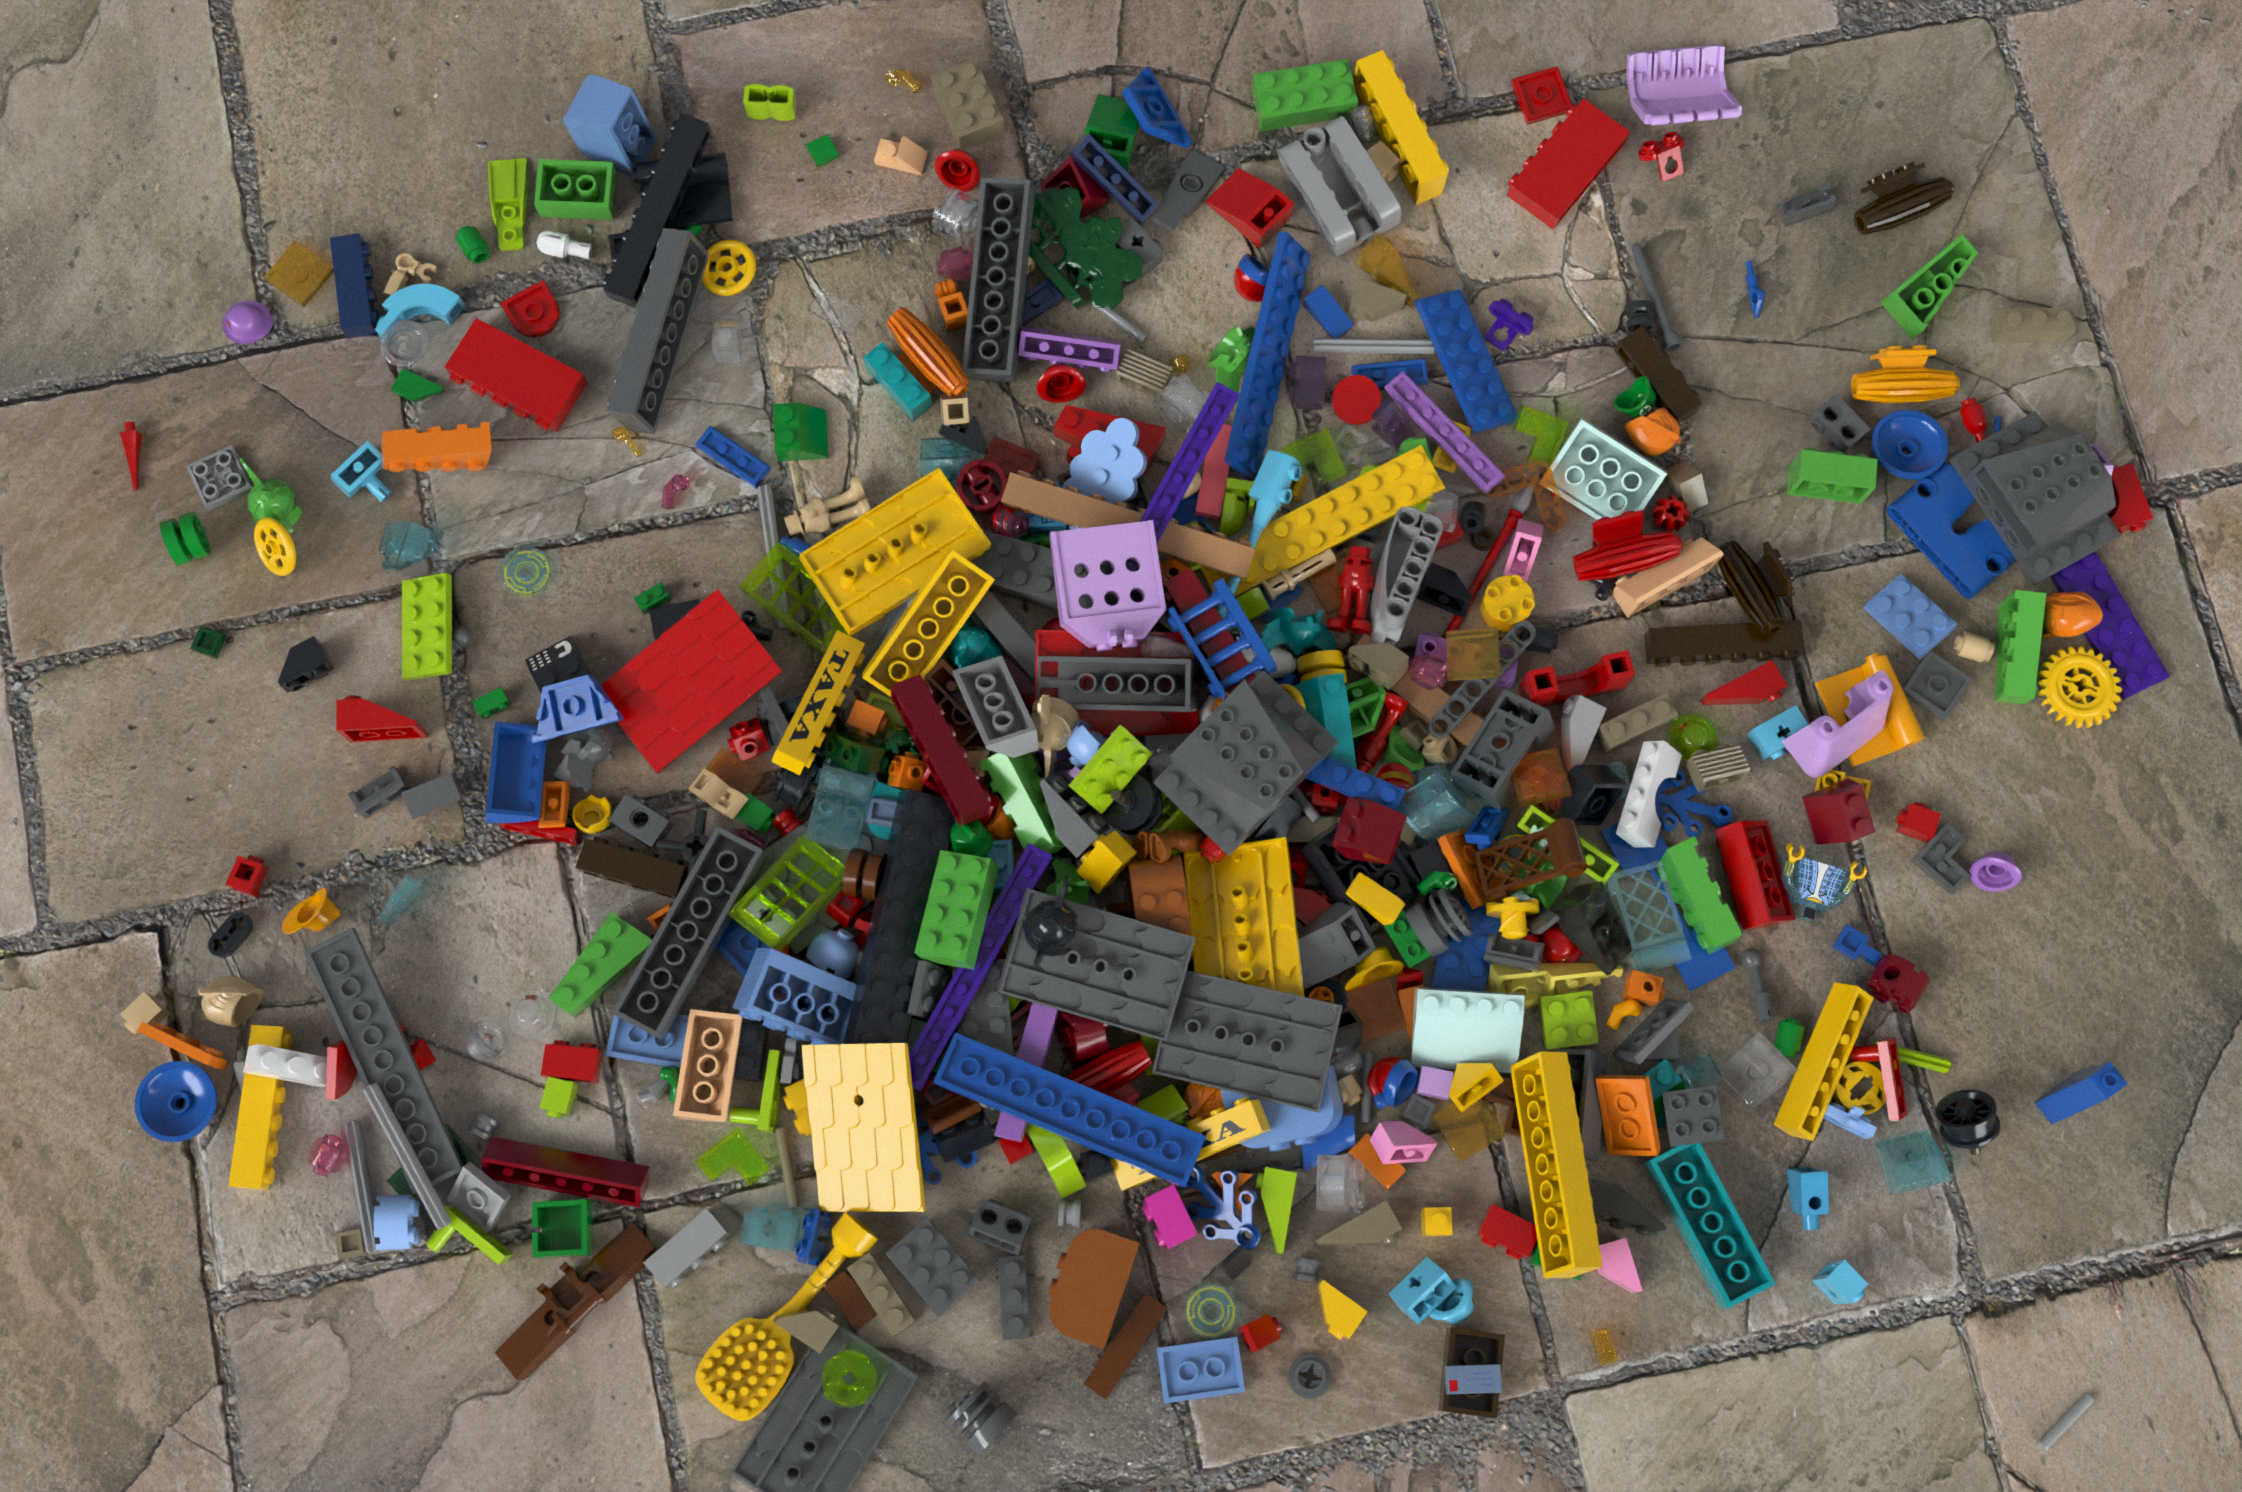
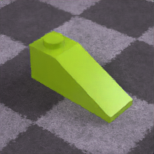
M1265 1167L1263 1173L1258 1172L1255 1188L1260 1189L1259 1197L1275 1252L1282 1255L1297 1173Z

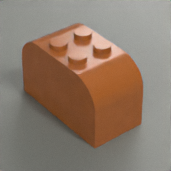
M1178 853L1171 854L1170 859L1163 863H1159L1151 858L1145 860L1131 859L1128 862L1127 871L1133 919L1192 936L1181 856ZM1193 950L1189 961L1194 960Z
M1101 1229L1085 1230L1072 1240L1068 1252L1061 1253L1057 1264V1269L1061 1270L1058 1280L1052 1279L1048 1295L1052 1296L1049 1307L1050 1318L1060 1333L1072 1339L1105 1349L1140 1244L1139 1242Z

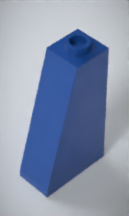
M2111 1062L2074 1072L2037 1100L2035 1104L2050 1124H2054L2107 1100L2128 1083Z

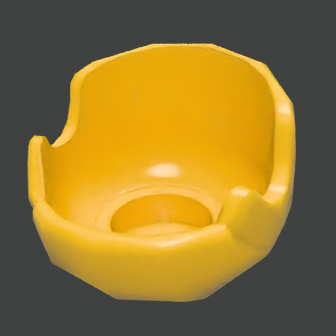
M590 795L575 805L572 812V821L578 830L584 833L595 834L602 832L610 825L608 819L612 815L611 805L605 796L598 798Z

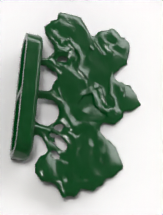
M1055 187L1048 188L1042 194L1035 192L1032 229H1039L1040 242L1034 243L1030 239L1029 256L1077 310L1085 303L1083 296L1076 290L1079 286L1089 287L1091 303L1094 308L1107 307L1109 310H1113L1124 299L1122 281L1130 282L1140 279L1142 268L1144 267L1143 258L1132 249L1116 248V242L1122 235L1120 218H1109L1107 221H1104L1100 217H1091L1087 223L1080 220L1082 200L1077 188L1066 187L1059 189ZM1042 220L1043 226L1040 228L1038 223ZM1050 222L1053 224V231L1049 238H1046L1048 233L1045 232L1047 223ZM1054 235L1059 236L1058 240H1052ZM1049 243L1059 244L1065 251L1064 257L1055 265L1044 254V249ZM1065 264L1079 270L1078 277L1073 284L1059 271ZM1090 275L1094 276V279L1090 282L1085 280Z

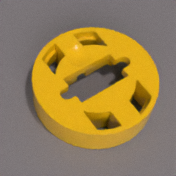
M1853 1062L1846 1065L1840 1077L1843 1081L1842 1085L1838 1081L1833 1093L1835 1102L1845 1107L1846 1113L1850 1111L1853 1105L1864 1109L1862 1106L1867 1105L1870 1110H1865L1861 1116L1878 1111L1886 1101L1882 1072L1867 1062ZM1854 1067L1857 1072L1853 1073L1849 1068ZM1864 1076L1866 1078L1872 1076L1873 1080L1871 1083L1873 1086L1859 1100L1857 1098L1851 1100L1850 1096L1852 1093L1850 1090Z

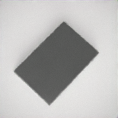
M1664 999L1621 1043L1613 1054L1618 1060L1640 1065L1694 1008L1687 1001Z

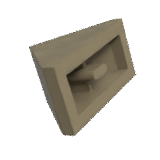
M1685 461L1665 469L1667 475L1664 479L1674 496H1677V500L1681 502L1684 500L1688 504L1686 510L1691 513L1708 504L1701 472Z

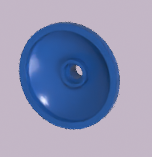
M1899 410L1886 415L1879 421L1872 434L1871 447L1874 457L1878 459L1877 462L1887 472L1904 479H1922L1935 473L1944 463L1948 454V439L1941 425L1929 415L1915 410ZM1902 450L1907 451L1909 454H1904Z
M184 1061L168 1062L153 1069L142 1080L135 1096V1113L139 1124L149 1135L165 1142H182L200 1134L211 1122L217 1107V1091L212 1078L199 1066ZM185 1099L186 1105L180 1108V1100Z

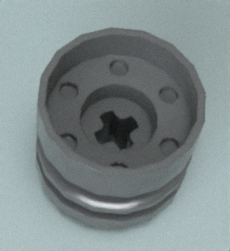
M1445 887L1437 891L1440 900L1434 894L1429 896L1432 909L1419 902L1405 911L1415 934L1433 957H1437L1450 948L1448 935L1459 943L1462 941L1460 931L1466 937L1474 933L1465 909Z
M985 1381L968 1391L954 1406L948 1420L944 1423L948 1428H951L959 1420L962 1425L954 1434L959 1436L968 1429L971 1435L967 1439L966 1445L978 1457L1018 1415L1006 1402L1001 1403L996 1408L991 1405L997 1395L995 1391L986 1399L981 1396L989 1387Z

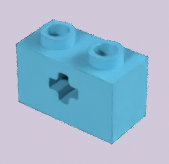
M1797 705L1752 729L1747 734V737L1763 761L1770 757L1774 761L1786 754V747L1781 741L1809 724ZM1777 733H1778V734L1783 733V734L1785 735V737H1780V738H1779L1778 735H1777Z
M1426 1257L1389 1295L1399 1309L1419 1325L1457 1287L1443 1269Z
M1845 1259L1829 1262L1812 1279L1816 1286L1834 1304L1856 1303L1864 1296L1865 1292L1863 1289L1868 1285Z

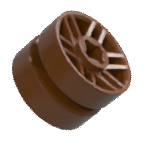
M853 847L848 855L844 870V895L859 897L862 893L863 898L875 900L886 853L872 851L869 855L868 850Z

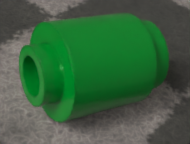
M464 226L457 232L455 241L469 261H472L473 264H479L488 259L490 256L489 246L476 227Z
M1785 1018V1022L1779 1021L1773 1045L1776 1047L1775 1054L1796 1058V1054L1800 1053L1805 1027L1801 1026V1021L1792 1018Z

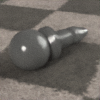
M460 626L453 631L452 658L457 653V650L462 652L464 650L463 647L472 642L473 633L468 627Z

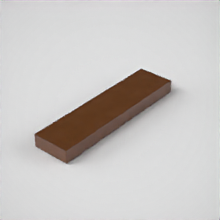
M1145 1293L1084 1382V1385L1106 1400L1168 1308Z

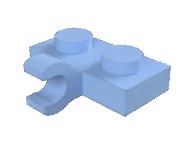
M1831 1102L1828 1105L1823 1117L1824 1120L1864 1139L1874 1136L1877 1127L1871 1125L1868 1118L1861 1116L1865 1112L1864 1109L1853 1105L1850 1111L1846 1113V1108L1839 1104Z

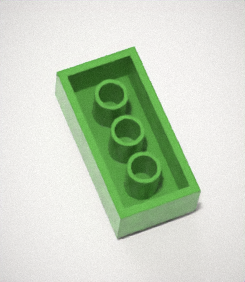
M1348 59L1253 74L1251 89L1261 132L1335 120L1338 113H1348L1351 117L1356 115L1358 99Z
M940 850L914 952L923 961L974 970L999 867L991 858Z

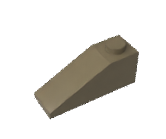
M1386 1200L1314 1240L1316 1245L1372 1244L1383 1240L1386 1245L1399 1237L1397 1232L1402 1227Z

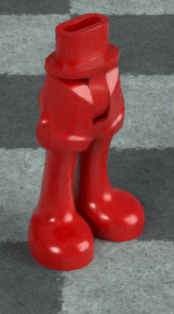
M1352 546L1350 556L1346 557V564L1338 581V586L1342 588L1341 606L1337 617L1329 618L1326 621V628L1328 630L1347 634L1351 630L1353 633L1361 635L1372 633L1373 625L1367 618V600L1369 591H1372L1374 588L1375 579L1372 576L1371 565L1373 560L1370 559L1371 549L1368 547ZM1354 593H1357L1355 618L1351 622V608Z
M1386 692L1384 704L1375 729L1361 735L1355 750L1357 770L1368 773V770L1373 769L1375 763L1382 757L1384 748H1386L1388 743L1386 741L1387 736L1408 706V702L1402 697Z

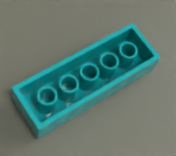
M1701 1143L1676 1146L1644 1162L1651 1179L1720 1309H1729L1776 1284Z

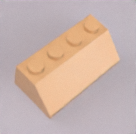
M1702 537L1696 541L1689 539L1682 543L1683 550L1679 551L1678 557L1650 569L1638 571V574L1631 578L1629 575H1626L1615 583L1617 586L1612 591V595L1627 618L1711 571L1723 557V552Z
M690 1009L673 1116L679 1119L727 1122L743 1017L738 1014Z

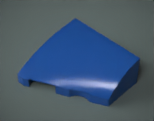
M1342 1115L1340 1123L1333 1131L1316 1137L1317 1142L1302 1145L1304 1172L1312 1170L1313 1167L1328 1161L1341 1151L1355 1145L1354 1115Z

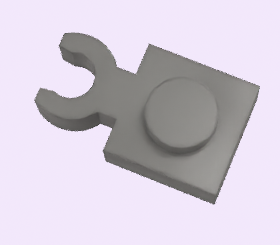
M786 1038L785 1056H783L780 1083L786 1086L794 1084V1080H799L801 1066L797 1064L796 1059L799 1041L794 1038Z

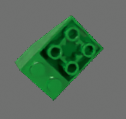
M1098 94L1084 135L1090 134L1128 171L1140 125L1132 109L1128 106L1127 100Z

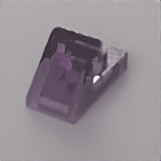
M1387 398L1371 415L1376 422L1371 429L1398 452L1404 440L1416 435L1393 399Z

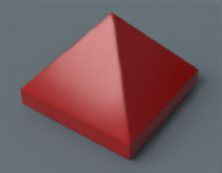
M1404 966L1397 977L1396 990L1399 991L1422 985L1423 972Z
M423 1038L409 1046L420 1071L436 1061L435 1056Z

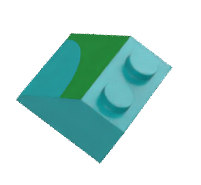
M1667 1059L1660 1061L1641 1075L1649 1076L1658 1130L1667 1124L1662 1092L1686 1089L1682 1079Z

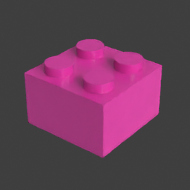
M1174 1184L1144 1198L1143 1202L1145 1205L1141 1209L1147 1222L1153 1221L1157 1229L1153 1231V1235L1159 1247L1165 1246L1166 1250H1169L1196 1237L1198 1233Z

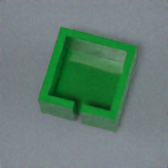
M591 1200L532 1202V1227L543 1228V1233L532 1232L533 1258L593 1256V1207Z

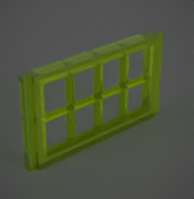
M777 542L739 585V588L816 650L825 655L836 631L839 630L845 634L847 633L839 621L836 623L824 614L829 607L827 602L818 609L807 600L817 587L814 582L802 596L789 586L800 572L812 580V578L799 560V557ZM783 558L796 568L785 581H782L771 572ZM767 576L781 585L770 599L756 590ZM785 589L798 599L787 613L774 604ZM802 603L815 612V615L804 627L791 617ZM820 617L833 626L822 641L809 631Z
M803 834L729 912V916L770 948L780 952L843 885L845 866ZM800 851L816 862L806 874L791 863L792 859ZM786 866L801 877L792 889L776 878ZM819 866L835 877L826 888H823L810 878ZM805 881L821 892L811 904L795 893ZM771 882L787 893L777 905L761 894ZM790 897L806 908L796 920L780 909ZM756 898L772 909L762 921L746 910ZM775 913L792 924L782 936L766 925Z

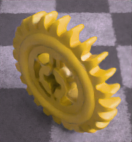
M2069 646L2066 652L2059 649L2056 652L2057 656L2050 655L2048 660L2051 663L2044 662L2041 667L2046 670L2040 671L2037 676L2044 678V680L2037 682L2038 686L2044 687L2043 690L2037 693V696H2046L2041 706L2051 705L2047 714L2057 711L2058 714L2055 721L2066 717L2065 726H2069L2075 720L2076 729L2082 726L2083 721L2085 722V727L2090 728L2093 720L2096 725L2102 723V717L2105 720L2109 719L2110 712L2117 710L2114 703L2121 701V698L2116 693L2122 692V688L2116 686V683H2119L2121 679L2113 676L2117 669L2109 668L2111 661L2106 660L2103 662L2102 653L2094 656L2092 648L2085 653L2082 646H2079L2076 651L2073 647ZM2078 669L2085 670L2091 675L2087 676L2085 674H2079ZM2069 670H2073L2072 678L2065 676ZM2094 677V679L2096 680L2097 686H2094L2093 681H2092L2091 678ZM2089 695L2095 697V699L2087 703L2086 696Z

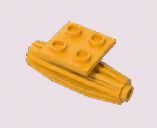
M1917 345L1904 349L1903 346H1889L1887 349H1879L1878 354L1870 356V361L1879 360L1882 369L1854 374L1850 388L1852 397L1857 400L1879 403L1925 402L1953 396L1955 391H1958L1960 388V379L1953 371L1924 367L1927 358L1936 355V349L1927 350V345Z

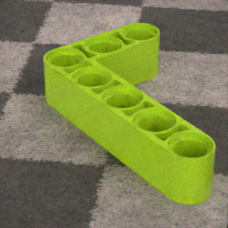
M1027 1123L1026 1131L1042 1158L1062 1199L1086 1187L1063 1138Z

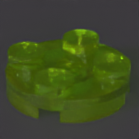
M844 1350L830 1358L826 1362L821 1375V1385L825 1397L843 1407L863 1405L872 1395L877 1382V1372L869 1358L855 1350ZM847 1372L853 1373L852 1377L857 1379L851 1385L845 1384V1381L841 1378V1376H846Z

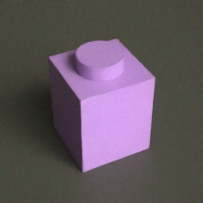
M1421 1066L1418 1070L1419 1080L1415 1094L1445 1101L1449 1099L1448 1094L1453 1080V1072Z

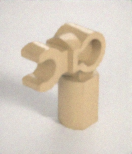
M400 254L395 261L397 270L392 272L384 288L383 295L388 298L398 290L405 288L409 280L408 276H418L423 283L432 284L431 278L425 276V274L429 271L437 274L438 270L431 263L421 264L420 261L414 259L410 254Z

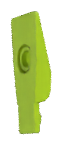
M527 159L489 161V199L493 220L498 229V247L500 251L522 250L524 248L523 227H525L527 209Z

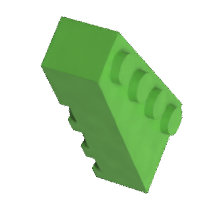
M1963 234L1960 235L1880 303L1911 339L1915 338L1925 330L1931 318L1939 310L1940 305L1951 293L1954 285L1962 277L1978 252Z
M1695 836L1668 848L1657 863V872L1660 878L1669 885L1671 889L1670 894L1674 902L1680 904L1683 909L1685 921L1689 926H1693L1696 931L1699 945L1706 949L1710 955L1736 942L1742 933L1726 902L1721 903V889L1717 881L1709 878L1708 862L1705 856L1699 857L1694 847L1699 844Z
M611 912L548 999L576 1018L596 1001L611 985L616 984L625 973L640 963L652 939Z

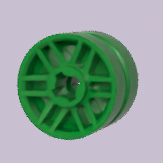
M194 512L179 516L178 521L172 518L160 523L164 544L177 566L192 562L193 557L198 560L211 555L207 535Z

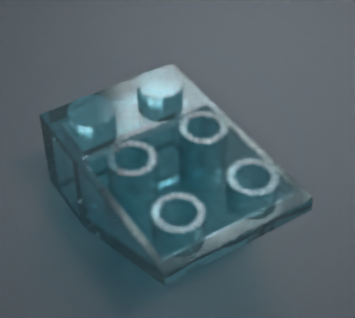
M826 757L805 839L851 850L853 847L857 848L876 773L855 772Z

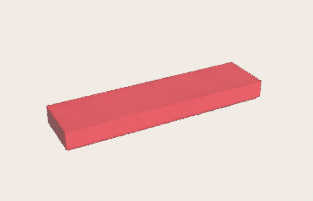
M1223 424L1204 459L1201 486L1198 492L1194 515L1220 519L1229 465L1224 461L1232 425Z

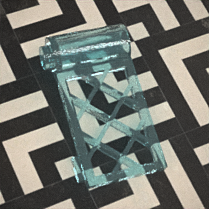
M1662 860L1610 874L1611 880H1607L1611 896L1616 895L1634 951L1633 955H1629L1633 969H1639L1640 972L1646 973L1692 960ZM1658 867L1661 877L1656 886L1642 879L1647 870ZM1641 872L1639 877L1634 875L1635 873ZM1629 876L1637 881L1631 892L1628 893L1619 887L1618 878ZM1640 882L1653 889L1647 902L1633 895ZM1662 882H1663L1665 891L1659 888ZM1657 891L1668 898V903L1663 911L1650 904ZM1622 894L1628 896L1625 903ZM1631 899L1645 905L1638 918L1627 913L1626 907ZM1669 907L1671 908L1672 915L1667 913ZM1647 908L1661 914L1654 927L1641 920ZM1664 916L1675 921L1677 931L1666 934L1658 929ZM1629 918L1635 921L1633 927L1631 926ZM1638 924L1652 930L1648 939L1636 942L1634 931ZM1655 932L1660 934V936L1653 937Z

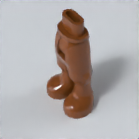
M1200 828L1186 830L1168 829L1161 833L1142 831L1133 840L1132 848L1137 852L1134 857L1137 860L1151 858L1159 863H1163L1170 859L1171 850L1200 852L1199 846L1207 835Z

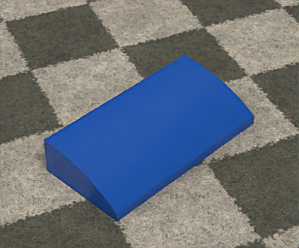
M495 722L485 816L486 823H521L539 820L546 741L532 743V736L537 734V725Z

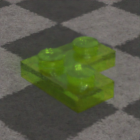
M1521 405L1513 430L1535 437L1526 461L1548 469L1558 454L1569 422Z
M1329 428L1282 447L1283 452L1296 458L1300 462L1299 466L1301 467L1315 462L1324 484L1348 475Z
M739 1127L695 1160L712 1183L733 1166L748 1186L753 1185L771 1170Z

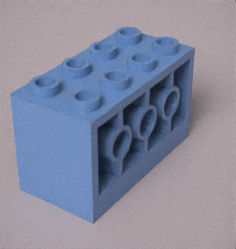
M756 948L732 1008L739 1010L738 1015L751 1021L763 1020L762 1025L775 1031L787 1030L786 1035L800 1041L801 1039L805 1041L811 1040L810 1045L843 1044L856 984L772 948Z

